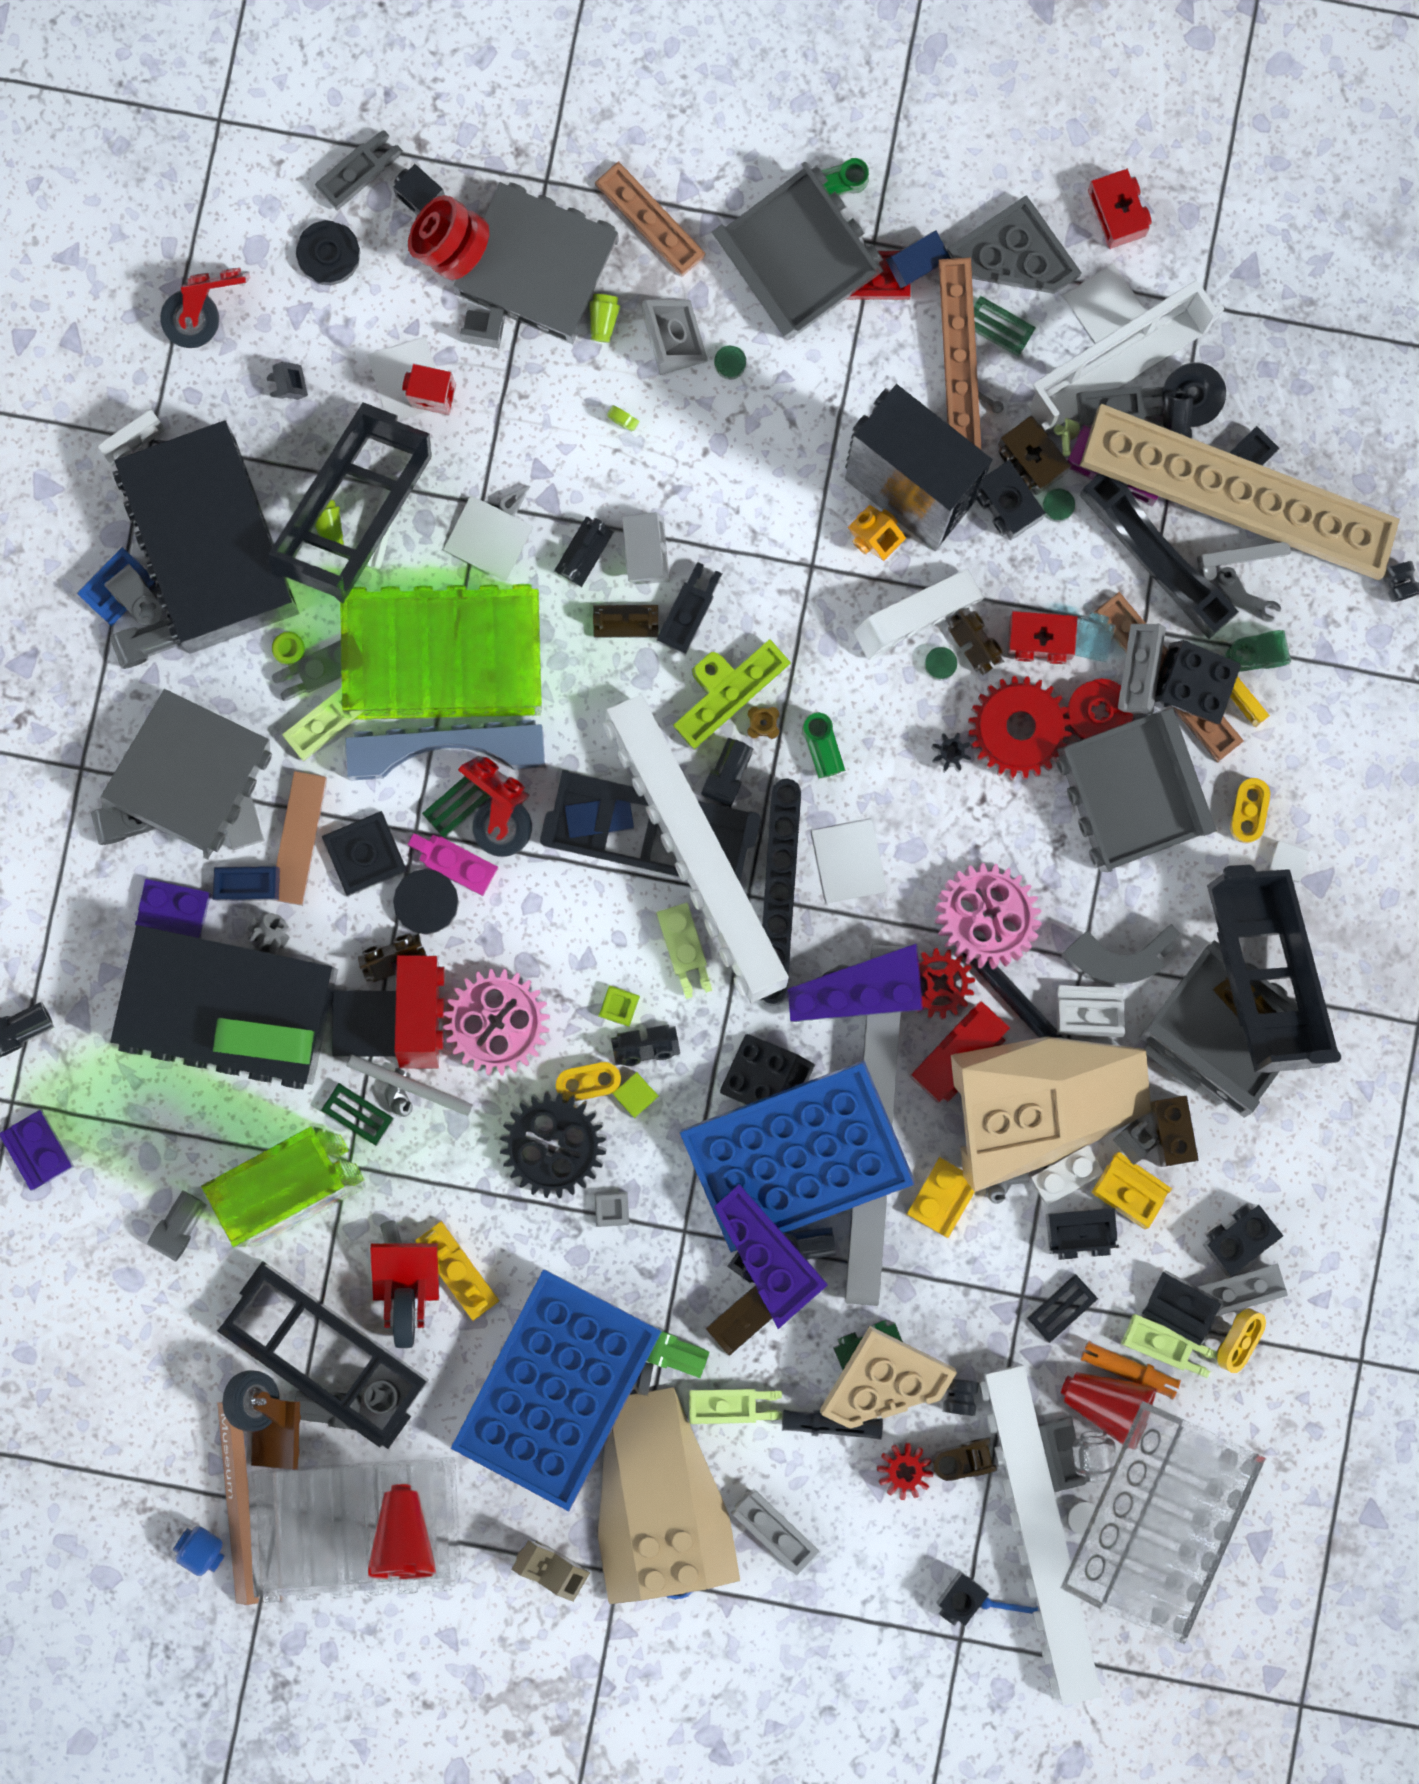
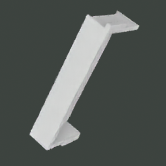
M1196 279L1034 382L1033 386L1036 393L1032 402L1027 405L1045 433L1049 434L1054 431L1056 425L1065 424L1066 417L1072 419L1078 415L1077 393L1123 387L1206 334L1212 323L1219 319L1224 307L1222 304L1215 307ZM1181 305L1180 307H1178V308L1175 309L1174 311L1170 312L1171 310H1173V309L1176 308L1177 306Z

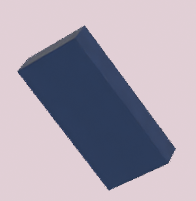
M937 230L890 256L886 261L899 287L903 288L937 268L939 260L951 258Z
M616 799L609 833L634 830L631 803ZM601 800L565 806L569 838L603 833L594 831Z
M277 866L214 867L213 900H279L280 868Z

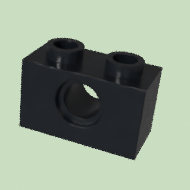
M1010 460L986 475L977 497V502L984 510L988 508L995 517L992 522L1000 535H1007L1011 541L1043 520L1046 512ZM1005 495L1010 496L1015 500L1016 506L1012 509H1005L1000 505L999 498Z

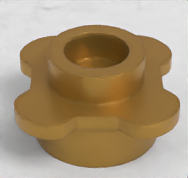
M751 707L748 710L747 715L750 718V727L747 729V734L750 738L756 739L759 736H767L770 739H775L779 735L777 718L780 713L777 708L759 709L758 707ZM765 720L767 724L762 726L760 721Z

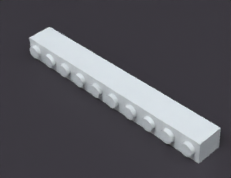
M638 695L607 709L606 722L603 723L605 732L611 741L616 740L620 748L617 753L625 769L629 767L633 773L632 783L638 796L644 795L649 805L646 806V810L651 822L654 825L659 824L663 832L660 835L666 851L668 853L673 851L678 861L675 863L678 875L682 881L687 880L692 888V891H690L692 902L697 910L702 908L707 918L704 920V923L711 938L717 937L722 947L719 949V953L726 967L732 966L737 976L734 978V982L740 995H746L750 1003H753L785 988L789 977L643 695Z
M1020 1364L982 1373L984 1381L979 1382L983 1402L989 1400L992 1414L986 1415L990 1433H997L999 1446L994 1447L998 1466L1005 1467L1007 1479L1002 1480L1006 1500L1012 1499L1015 1512L1010 1513V1520L1014 1533L1020 1532L1023 1544L1017 1546L1021 1565H1028L1030 1578L1025 1579L1029 1598H1035L1038 1611L1033 1612V1618L1037 1632L1043 1631L1046 1644L1040 1645L1045 1665L1051 1664L1054 1676L1048 1678L1052 1697H1059V1701L1063 1706L1102 1697L1025 1367Z

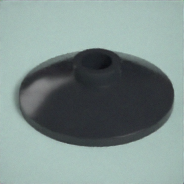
M1192 362L1176 368L1168 376L1162 390V403L1165 393L1171 391H1183L1186 393L1189 388L1195 387L1197 393L1193 397L1190 427H1198L1211 422L1219 415L1226 401V385L1222 376L1213 367L1200 362Z

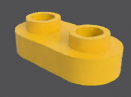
M1259 778L1245 780L1236 791L1230 831L1237 841L1245 844L1259 839L1265 829L1271 793L1269 786ZM1248 790H1253L1257 793L1256 801H1250L1247 798ZM1242 822L1250 823L1252 827L1250 833H1245L1241 830Z
M608 1062L564 1070L557 1077L556 1091L557 1093L562 1091L563 1099L566 1101L573 1094L576 1095L575 1102L614 1093L619 1088L621 1075L617 1067ZM606 1072L610 1074L611 1081L609 1084L601 1085L599 1083L598 1077L601 1073ZM570 1079H575L579 1083L578 1089L574 1092H570L566 1088V1083Z
M1247 1308L1235 1317L1230 1331L1217 1350V1362L1221 1368L1231 1373H1237L1245 1367L1265 1331L1266 1319L1263 1314Z

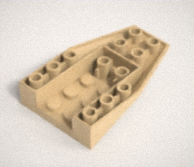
M1042 1037L951 1055L954 1087L962 1096L967 1145L960 1147L963 1177L974 1192L1058 1162L1151 1112L1146 1050L1142 1048Z

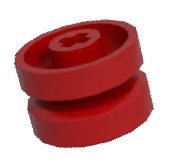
M442 195L434 198L417 215L410 229L408 251L414 259L430 266L433 271L442 277L453 281L465 276L480 261L490 236L489 225L483 217L474 211L466 209L462 203L453 197Z

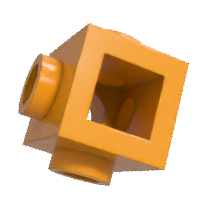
M871 505L862 511L847 527L855 537L852 541L853 544L863 554L866 555L870 552L883 561L906 539L896 525L898 523L897 519L888 510L883 509L879 511Z

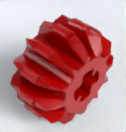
M905 1442L903 1453L900 1454L899 1448L894 1444L891 1446L895 1455L893 1458L887 1453L883 1452L881 1454L882 1459L889 1464L888 1466L877 1465L876 1470L881 1473H888V1475L881 1477L878 1482L880 1485H885L892 1481V1484L887 1489V1494L890 1496L899 1487L900 1500L906 1499L907 1489H910L914 1498H918L919 1493L915 1486L919 1484L923 1489L927 1490L929 1485L921 1480L922 1476L930 1478L934 1474L933 1471L922 1470V1467L929 1465L932 1461L929 1457L918 1461L923 1453L921 1447L916 1448L914 1453L910 1455L911 1444ZM901 1463H905L908 1467L913 1466L914 1472H909L912 1476L907 1480L903 1476L897 1477L896 1470L900 1471L898 1466Z

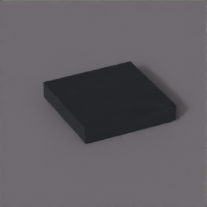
M382 811L321 836L347 897L408 872Z
M333 990L332 1056L350 1057L352 1054L357 1057H396V991Z

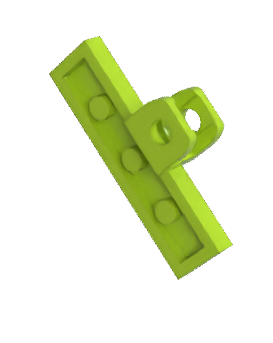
M771 639L766 641L735 670L720 654L710 652L692 668L694 679L707 695L672 726L689 746L695 750L787 668L791 662ZM706 665H712L715 668L714 675L706 673Z

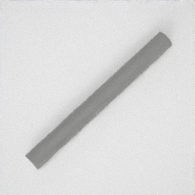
M352 1054L347 1061V1067L463 1115L468 1116L471 1112L473 1104Z

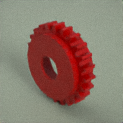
M1012 676L1009 685L1006 684L1004 679H1000L998 682L999 689L989 685L987 688L989 696L987 697L984 694L978 696L982 706H972L971 710L977 714V717H969L968 719L969 724L975 725V729L968 731L969 737H976V741L971 744V749L980 748L981 752L977 756L978 761L986 757L989 760L986 769L989 770L995 765L998 767V776H1001L1004 771H1009L1010 780H1013L1017 773H1021L1023 780H1027L1029 772L1032 771L1036 777H1039L1041 775L1040 767L1043 766L1047 771H1050L1053 768L1050 760L1056 761V757L1059 756L1057 749L1067 745L1062 742L1063 739H1070L1072 736L1071 732L1065 731V727L1070 726L1072 720L1063 718V715L1069 711V708H1060L1058 704L1063 697L1060 695L1053 698L1051 696L1054 689L1052 686L1046 690L1041 689L1042 680L1040 679L1036 682L1035 686L1030 684L1029 676L1025 677L1023 683H1018L1017 677ZM1015 712H1026L1035 721V732L1026 740L1014 739L1007 731V720Z

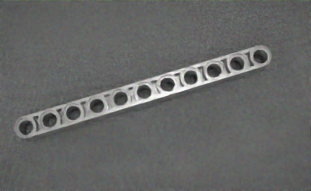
M872 944L870 959L904 947ZM901 1012L867 1015L865 1021L863 1060L867 1065L891 1125L893 1123ZM887 1195L851 1208L845 1303L879 1305Z

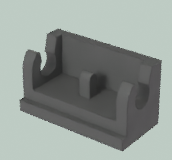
M1072 1417L1038 1424L1054 1492L1086 1485L1087 1478Z

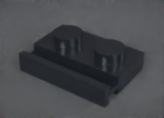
M1165 1270L1162 1272L1142 1314L1201 1346L1224 1302Z

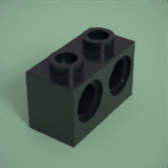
M1248 1203L1244 1204L1232 1214L1234 1220L1225 1227L1219 1224L1206 1234L1209 1240L1202 1245L1226 1276L1232 1277L1283 1237V1234L1259 1204H1254L1251 1207ZM1252 1218L1257 1219L1261 1224V1232L1256 1237H1251L1246 1231V1224ZM1226 1238L1231 1239L1236 1247L1234 1254L1228 1258L1223 1256L1220 1251V1244Z

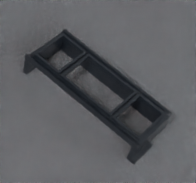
M362 402L268 553L272 575L279 574L330 594L343 604L431 460L430 433L398 422V415ZM369 438L412 454L411 459L397 481L353 464ZM346 474L391 491L356 549L311 532ZM305 542L346 558L349 561L341 574L337 575L295 557Z
M262 1261L240 1291L241 1299L217 1332L379 1448L384 1446L389 1449L412 1417L407 1411L429 1379L269 1264ZM265 1280L296 1302L266 1346L235 1325V1322ZM304 1309L372 1356L342 1400L275 1353V1350ZM380 1363L413 1385L383 1430L350 1407Z

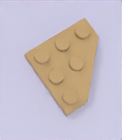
M869 1326L821 1406L820 1412L823 1416L850 1429L863 1425L864 1421L881 1416L883 1419L906 1412L909 1407L924 1402L928 1405L940 1401L957 1372L954 1367Z

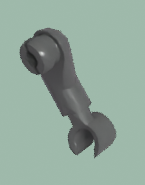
M1225 567L1218 573L1217 582L1227 599L1234 606L1250 612H1260L1261 618L1266 622H1272L1275 618L1265 612L1266 608L1272 607L1278 612L1281 611L1279 603L1275 601L1263 602L1258 600L1259 597L1247 593L1233 568Z

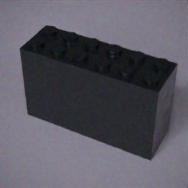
M896 383L891 391L885 388L873 403L875 407L870 417L864 414L853 427L852 431L854 433L849 444L851 448L847 452L849 456L844 467L847 469L845 480L882 510H888L901 525L936 551L976 502L993 459Z
M226 420L114 460L117 470L112 472L114 480L124 497L128 498V501L123 502L130 521L132 520L134 526L139 528V531L134 532L140 550L144 551L145 556L150 558V561L145 563L151 580L155 582L157 587L161 588V592L156 593L163 612L165 611L168 618L171 617L172 622L167 625L173 641L177 642L179 648L184 647L191 654L300 614L287 578L279 574L272 575L268 553L273 547L274 542L236 438Z
M136 925L110 1043L119 1044L118 1051L143 1055V1050L151 1051L150 1058L175 1062V1058L180 1057L184 1058L183 1065L207 1069L208 1064L217 1065L215 1072L239 1076L240 1070L249 1072L248 1079L272 1083V1078L274 1077L282 1079L281 1086L304 1090L305 1084L313 1085L338 969L332 966ZM218 1018L314 1031L310 1064L214 1052Z

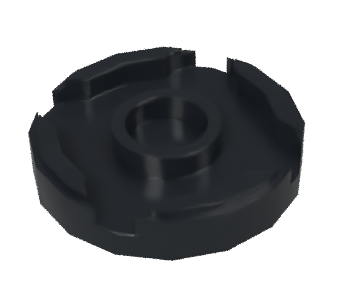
M323 220L310 225L299 237L300 240L296 246V257L301 271L308 279L320 285L332 286L343 283L356 271L360 262L361 251L357 237L349 227L334 221Z
M423 869L413 871L401 880L395 889L393 905L395 914L403 926L414 933L429 935L440 932L450 926L457 915L459 899L457 890L448 877L439 871Z

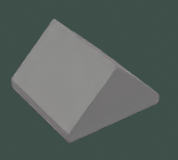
M645 300L642 302V315L660 375L708 361L691 300Z

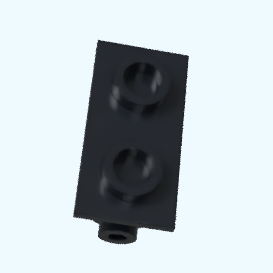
M586 516L554 572L583 587L614 531L605 527L603 521Z
M669 1024L646 1028L648 1038L646 1040H641L640 1030L617 1033V1037L611 1038L616 1066H635L641 1061L651 1059L667 1060L674 1055H679L680 1048L676 1026L669 1027Z

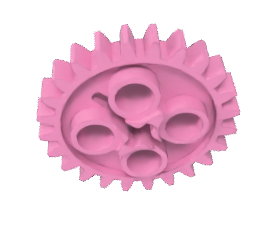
M981 863L976 873L975 869L970 865L965 870V875L958 871L954 876L955 881L949 879L945 884L947 890H942L938 895V898L943 902H938L935 910L943 914L935 919V923L944 925L938 935L949 936L945 947L955 945L957 947L954 954L955 957L965 953L967 955L966 964H969L975 958L978 962V968H982L986 961H989L991 968L995 969L999 964V960L1007 967L1011 963V957L1016 961L1020 960L1023 956L1022 951L1027 953L1032 947L1030 942H1034L1039 936L1033 930H1038L1042 922L1033 918L1037 917L1042 911L1039 908H1032L1038 897H1028L1027 892L1032 886L1026 885L1021 887L1019 885L1022 879L1021 875L1011 879L1010 868L1006 869L1003 874H1000L998 864H995L990 871H987L985 864ZM976 890H979V891L981 892L982 896H980V895L976 892ZM990 891L999 892L1003 897V901L994 900ZM960 901L971 903L974 911L964 910ZM1003 921L1012 922L1016 931H1008L1004 927ZM973 931H981L985 935L986 941H978L974 937ZM995 935L999 940H1001V942L996 941Z
M493 969L489 970L487 979H484L477 972L476 983L473 984L469 979H464L467 989L463 991L455 988L454 990L458 994L459 999H448L447 1001L454 1007V1010L444 1012V1016L452 1019V1023L444 1025L443 1029L453 1031V1035L447 1038L446 1041L447 1043L457 1042L458 1046L452 1053L457 1055L464 1052L465 1056L462 1060L464 1065L471 1060L475 1061L473 1066L475 1072L482 1065H485L486 1075L489 1076L494 1067L498 1068L501 1076H504L505 1066H510L513 1072L516 1073L517 1062L521 1061L524 1065L529 1066L526 1056L528 1054L535 1057L539 1056L534 1048L536 1044L546 1045V1042L539 1036L540 1033L550 1032L549 1028L542 1026V1022L550 1019V1015L540 1013V1010L547 1006V1002H536V999L541 994L540 990L530 993L528 990L532 982L528 980L522 985L519 984V973H516L512 980L508 979L506 969H503L500 978L496 977ZM494 990L500 991L504 997L502 1005L497 1008L488 1007L485 1001L487 994ZM512 999H516L517 1003L502 1019V1022L505 1024L504 1028L499 1029L496 1027L484 1044L478 1046L477 1041L492 1025L489 1018L492 1015L499 1017L507 1004ZM518 1011H524L529 1016L528 1025L522 1029H516L511 1024L512 1015ZM471 1016H478L483 1022L481 1030L475 1034H470L465 1029V1022ZM498 1036L504 1037L508 1041L506 1052L500 1055L492 1053L490 1049L491 1041Z

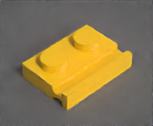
M1116 1152L1091 1193L1144 1230L1149 1229L1164 1204V1199L1171 1192L1172 1188L1138 1164L1133 1165L1122 1153Z
M938 1157L906 1215L949 1238L975 1192L964 1179L963 1170Z

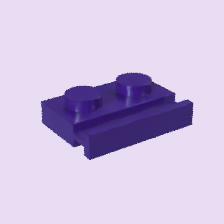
M145 879L135 925L201 938L211 893Z
M38 1110L7 1130L0 1132L1 1140L30 1191L36 1190L43 1184L50 1182L75 1167L43 1110Z

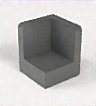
M491 307L490 314L468 310L466 312L464 328H461L460 331L461 342L500 349L505 322L504 309Z

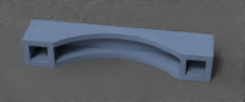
M536 720L516 721V726L503 727V722L484 723V728L471 729L469 724L452 725L451 731H438V727L429 726L418 728L419 733L407 734L405 729L386 730V735L373 736L372 731H358L353 733V737L345 738L347 773L351 781L384 779L391 771L407 760L429 751L441 749H467L481 752L500 760L513 770L546 768L542 724L536 725Z

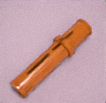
M1088 1340L1085 1349L1097 1354V1356L1083 1351L1081 1361L1105 1369L1135 1383L1151 1385L1157 1388L1158 1393L1172 1400L1175 1398L1177 1392L1164 1385L1168 1384L1179 1389L1180 1379L1154 1370V1366L1151 1364L1144 1366Z

